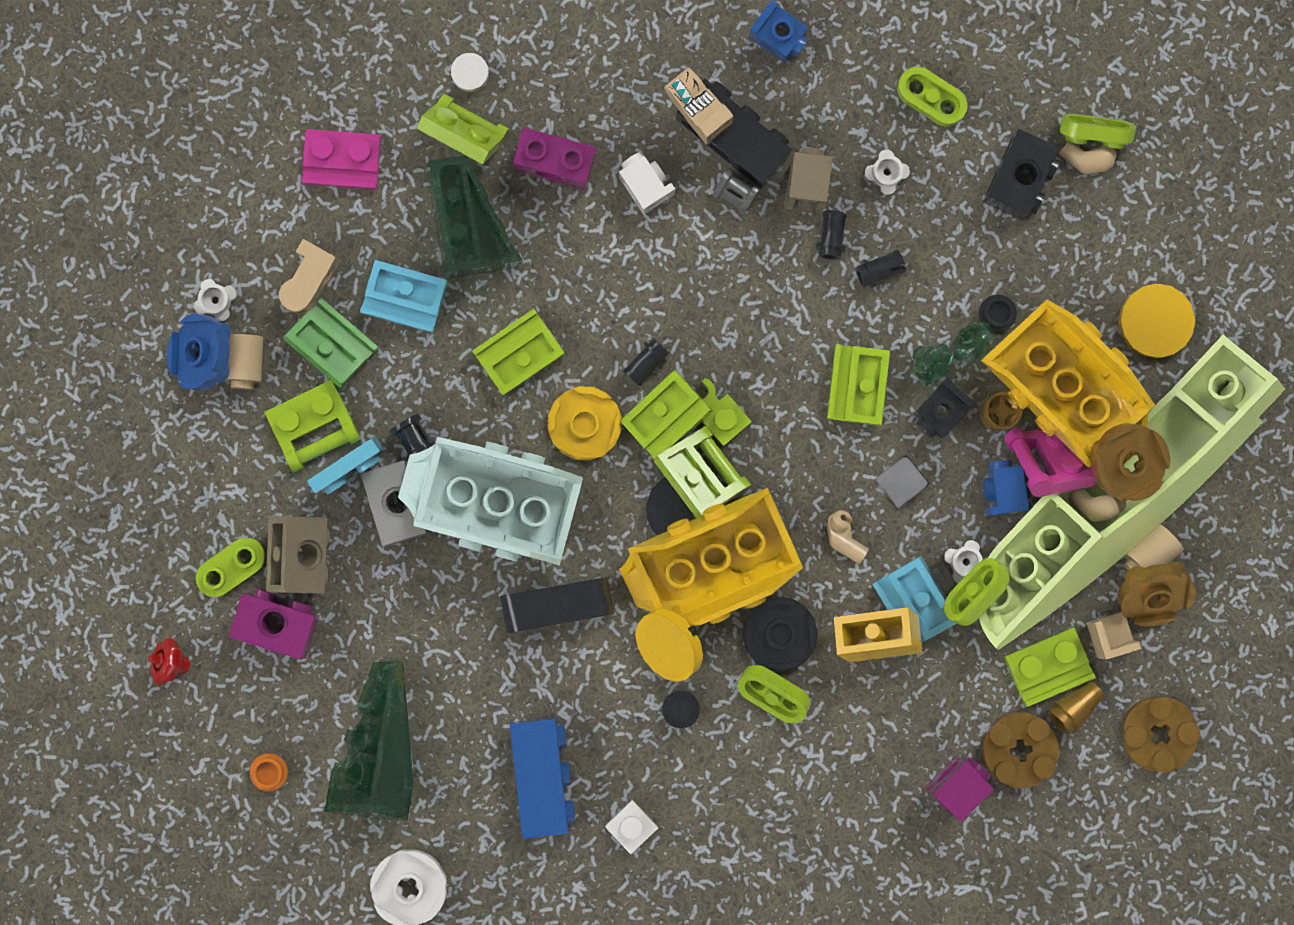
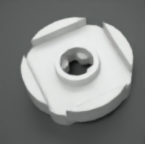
M416 849L399 850L387 856L377 866L371 878L370 889L376 911L384 920L393 925H419L435 917L445 901L447 877L438 861L431 855ZM412 878L416 881L415 887L419 890L417 896L410 894L408 898H405L401 895L403 888L399 886V882L401 880L408 881Z

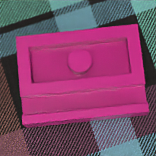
M306 129L303 157L304 169L301 183L303 185L377 190L381 135Z

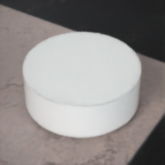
M465 53L457 57L453 62L451 76L455 85L462 91L476 92L486 85L489 78V70L481 56L474 53Z

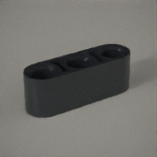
M608 577L500 596L506 633L614 614Z

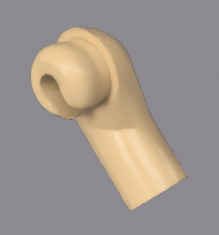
M1067 142L1058 153L1083 174L1105 172L1113 167L1117 157L1114 148L1103 145L1100 149L1084 151L1077 144Z
M1083 488L1074 490L1069 496V501L1094 522L1115 518L1126 508L1125 499L1115 498L1107 494L1093 498Z
M844 510L836 511L829 517L827 522L829 543L833 549L860 564L869 548L852 539L851 515Z

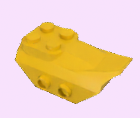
M1047 299L981 361L1011 390L1008 392V395L1017 406L1023 410L1028 407L1038 417L1035 419V422L1044 433L1050 437L1055 434L1089 468L1092 466L1091 447L1096 441L1100 440L1107 430L1123 423L1138 424L1148 428V415L1155 407V404L1128 367L1130 364L1129 360L1119 349L1113 347L1110 350L1100 340L1102 334L1091 322L1086 320L1083 323L1077 316ZM1128 453V454L1125 456V460L1123 461V465H1124L1126 462H1128V461L1133 457V455H1130V454Z
M765 488L725 506L723 503L715 504L702 512L703 516L690 522L688 519H682L672 523L667 527V532L628 548L630 555L619 570L637 608L650 612L661 608L671 610L686 619L691 626L702 625L709 621L711 624L719 623L727 619L734 610L744 606L749 609L762 604L767 596L773 594L803 569V566L769 489Z

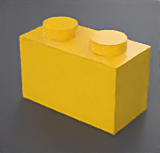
M908 607L834 617L837 655L848 662L922 653L919 616Z

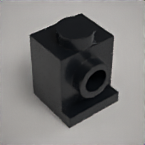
M946 378L914 412V415L919 419L916 425L929 437L934 438L935 435H938L942 439L976 402L950 379ZM943 403L949 407L950 412L947 417L938 415L937 406Z

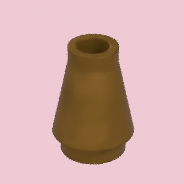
M1089 681L1081 688L1053 702V708L1048 712V716L1062 733L1069 735L1073 731L1079 732L1097 705L1105 698L1104 693L1095 683Z

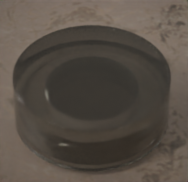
M940 560L930 566V571L947 598L948 594L957 584L943 561Z

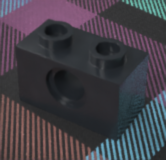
M1018 129L1008 144L982 202L1022 221L1029 213L1036 214L1045 194L1039 192L1044 180L1051 181L1059 166L1060 160L1055 158L1059 147ZM1022 168L1029 171L1032 176V184H1020L1015 177L1016 169Z

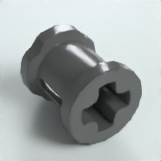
M728 168L712 197L715 199L721 197L739 208L740 214L745 215L761 187L757 184L751 186L736 177L734 171Z

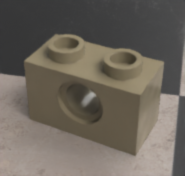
M803 148L801 153L794 152L789 167L784 210L822 213L828 199L833 157L824 156L823 150L815 148Z
M269 516L266 592L325 594V584L328 580L326 547L330 539L327 518ZM299 548H301L303 552L301 562H299L297 558Z

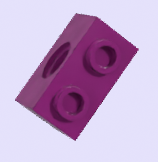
M523 127L513 165L517 172L587 191L597 156L596 147Z
M255 588L253 594L242 593L228 637L300 660L306 659L320 615L311 613L313 606L292 599L288 606L276 602V594ZM273 612L280 613L285 620L284 628L279 633L272 632L267 625V619Z
M957 756L924 787L960 822L994 790L986 782L991 775L977 761H973L970 757L963 760Z

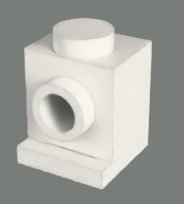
M636 153L621 164L624 169L619 171V179L643 215L675 195V188L672 183L667 186L663 185V182L667 179L655 161L649 164L645 156L642 157L641 153Z

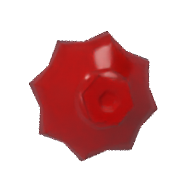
M172 638L158 642L154 653L148 656V662L151 663L149 673L153 676V681L157 685H164L168 681L176 679L179 674H185L189 671V657L183 655L176 640Z

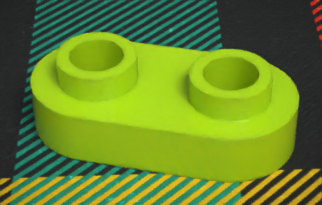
M923 67L907 69L898 81L897 92L900 99L940 126H954L966 114L967 99L965 95ZM913 82L919 83L922 86V92L919 94L912 93L909 85ZM944 102L952 104L953 113H943L940 108L941 104Z
M1064 114L1062 115L1059 131L1066 135L1065 140L1071 143L1087 144L1088 140L1102 141V145L1109 148L1123 149L1125 144L1133 143L1136 125L1119 119Z
M252 538L236 540L199 567L196 573V584L199 590L209 597H221L228 594L264 567L266 563L265 548L259 541ZM245 549L249 550L252 554V559L247 564L242 563L239 558L240 553ZM213 571L218 572L221 577L219 584L215 586L209 582V575Z
M985 558L978 562L948 594L944 605L947 618L962 626L974 623L1007 588L1010 578L1008 568L993 558Z
M752 665L743 671L738 681V690L745 699L786 723L795 724L803 721L811 705L809 696L801 688L763 666Z

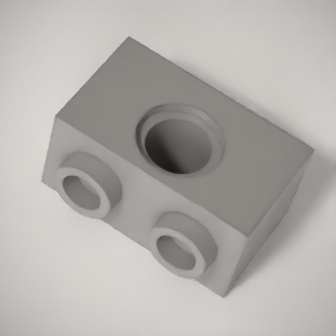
M404 460L361 473L381 544L385 547L429 534L427 529L413 526L414 517L408 507L404 512L396 514L389 506L392 495L400 491L407 462Z

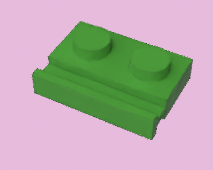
M322 298L312 310H309L295 324L284 338V341L340 389L356 374L378 348L376 344Z

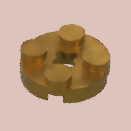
M1131 423L1116 425L1107 430L1100 440L1096 441L1091 447L1090 453L1094 478L1101 489L1112 497L1130 501L1143 500L1156 493L1164 483L1161 480L1165 475V469H1169L1170 466L1169 449L1162 436L1146 426ZM1128 453L1138 456V461L1134 463L1135 470L1132 472L1129 468H1124L1123 461Z
M1170 562L1146 568L1137 566L1129 569L1124 575L1125 582L1120 586L1117 594L1118 604L1126 619L1128 616L1133 618L1136 625L1151 627L1175 620V612L1179 611L1183 606L1187 611L1195 601L1196 589L1184 565L1180 562Z
M1155 696L1142 699L1127 711L1122 721V743L1126 754L1134 763L1151 771L1167 773L1183 766L1193 756L1197 747V741L1200 738V729L1196 725L1191 711L1184 704L1172 698ZM1154 725L1160 728L1164 725L1167 726L1166 735L1169 738L1165 743L1158 741L1154 744L1151 739L1154 737V733L1151 731V728Z
M1012 712L999 717L989 728L982 742V757L986 768L998 781L1013 788H1030L1042 783L1046 778L1053 775L1059 757V744L1054 731L1045 720L1030 713ZM1022 739L1023 744L1030 746L1031 749L1029 753L1025 754V760L1019 761L1017 755H1011L1010 748L1016 747V740Z

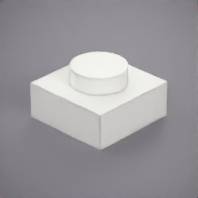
M633 799L605 825L607 830L630 854L658 829V826Z

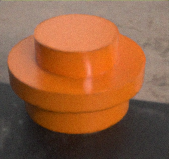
M266 753L260 755L253 761L250 767L251 781L262 791L270 792L279 789L284 785L288 777V766L285 760L277 754Z

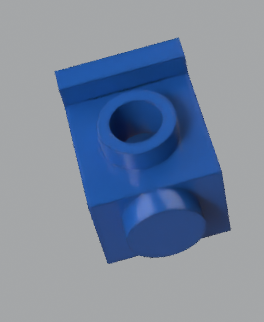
M774 0L770 1L749 33V38L783 63L787 61L790 55L797 58L809 41L805 37L808 27L779 7L778 3ZM778 26H783L789 30V34L785 37L778 36L775 29Z
M1011 459L989 462L988 478H983V492L985 500L992 501V507L985 509L986 516L1029 510L1022 465L1012 466Z

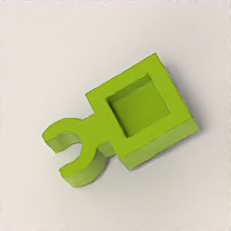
M705 378L702 380V383L708 389V395L702 400L713 412L702 423L708 427L714 437L724 447L752 421L728 393L718 400L715 396L714 384Z

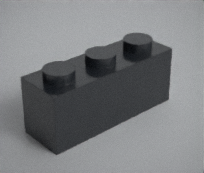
M704 78L702 82L705 87L733 114L732 124L706 145L753 184L759 185L762 190L790 156L792 149L787 146L790 143L789 140L777 129L772 128L769 131L760 124V116L749 106L744 104L740 107L730 99L732 96L731 92L721 83L715 81L712 84ZM678 110L676 112V120L703 142Z

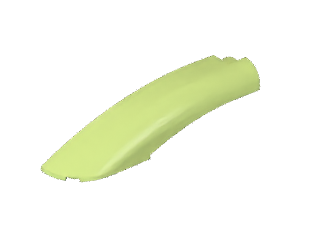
M1222 335L1149 412L1148 428L1162 436L1170 453L1169 469H1165V475L1161 480L1164 483L1156 493L1139 501L1126 500V508L1117 517L1100 522L1091 521L1069 501V496L1074 490L1043 496L1003 538L988 557L1004 564L1008 568L1010 575L1005 591L979 617L983 631L994 647L998 650L1069 601L1131 551L1180 507L1263 423L1259 417L1285 390L1280 381L1226 336ZM1134 455L1123 465L1124 468H1129L1131 472L1134 471V463L1138 461V456ZM1095 482L1093 487L1083 488L1093 498L1107 494L1097 482Z

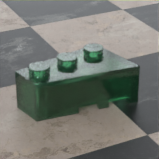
M467 156L429 160L425 171L444 278L451 279L518 268L523 260L510 241L501 219L497 217L488 200L489 197Z

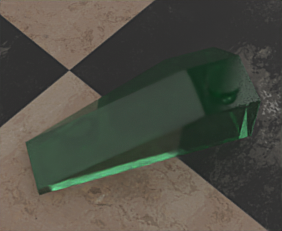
M400 661L373 662L357 704L358 710L363 714L354 730H347L343 740L351 744L344 764L337 762L334 764L330 775L324 812L377 820L407 821L414 782L404 664Z

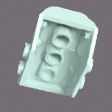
M437 437L435 444L419 453L410 454L398 498L411 511L414 517L413 526L460 538L458 546L480 552L482 545L497 548L495 556L517 562L519 555L560 565L583 477L544 465L545 457L527 452H523L522 458L508 455L509 447L492 442H486L485 448Z

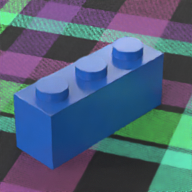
M556 717L511 722L510 732L522 838L568 834L569 824L576 823L573 800L566 801L564 786L571 785L569 762L562 763L560 748L567 747L565 725H557Z

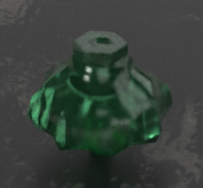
M972 321L967 327L959 330L957 337L952 342L954 348L953 355L956 360H966L970 363L976 360L981 361L992 351L990 346L993 343L989 323Z
M941 343L935 346H919L916 348L912 356L915 360L913 374L918 378L922 386L939 383L942 377H945L950 372V365L954 360L948 345Z

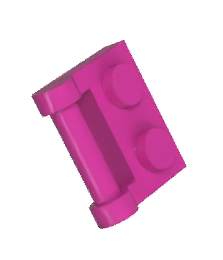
M1015 428L1005 435V443L1010 451L1015 452L1029 479L1027 485L1033 496L1042 497L1095 486L1096 480L1093 475L1092 466L1088 468L1055 434L1050 437L1041 429L1025 432L1022 428ZM1036 448L1050 476L1041 471L1031 449Z

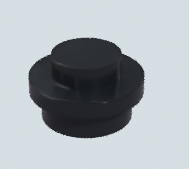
M992 295L986 298L980 305V322L989 331L1003 332L1009 329L1016 320V307L1012 300L1004 295Z
M678 690L670 693L665 698L662 705V713L669 725L675 728H687L698 719L700 706L693 694Z

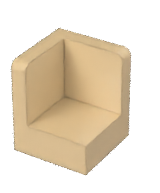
M1122 612L1086 622L1096 656L1099 659L1107 660L1142 649L1139 641H1133L1127 619L1123 616Z

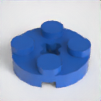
M191 314L184 317L179 322L184 323L178 333L172 332L169 338L167 364L170 373L177 375L179 381H181L177 383L185 389L203 391L212 388L216 383H223L229 375V339L231 336L229 326L226 323H220L212 316ZM200 349L199 357H196V351Z

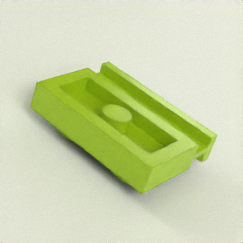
M532 309L472 351L503 396H506L565 355V352L535 309Z
M835 345L827 420L882 425L890 350Z
M674 370L623 417L620 422L655 460L657 455L684 439L713 410L702 400L680 373Z
M1075 627L1066 629L1003 656L1025 707H1029L1096 678L1089 665V660Z

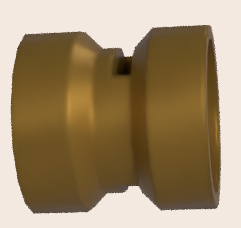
M998 392L985 399L982 403L980 418L983 424L990 430L997 432L1005 431L1020 421L1023 409L1013 402L1008 392Z

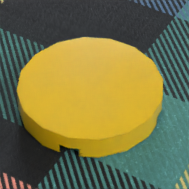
M1152 284L1143 286L1128 296L1120 309L1118 324L1125 343L1131 350L1143 357L1159 359L1160 357L1172 356L1187 345L1193 335L1195 316L1191 303L1182 292L1169 285Z
M578 386L566 391L554 401L548 414V431L553 444L562 454L575 460L591 461L605 456L616 445L621 434L622 423L620 420L622 417L617 404L606 392L595 387Z
M661 608L648 613L637 624L635 633L637 647L649 667L664 679L674 682L687 680L701 667L703 660L701 642L697 635L693 637L688 630L691 625L686 619L674 611Z

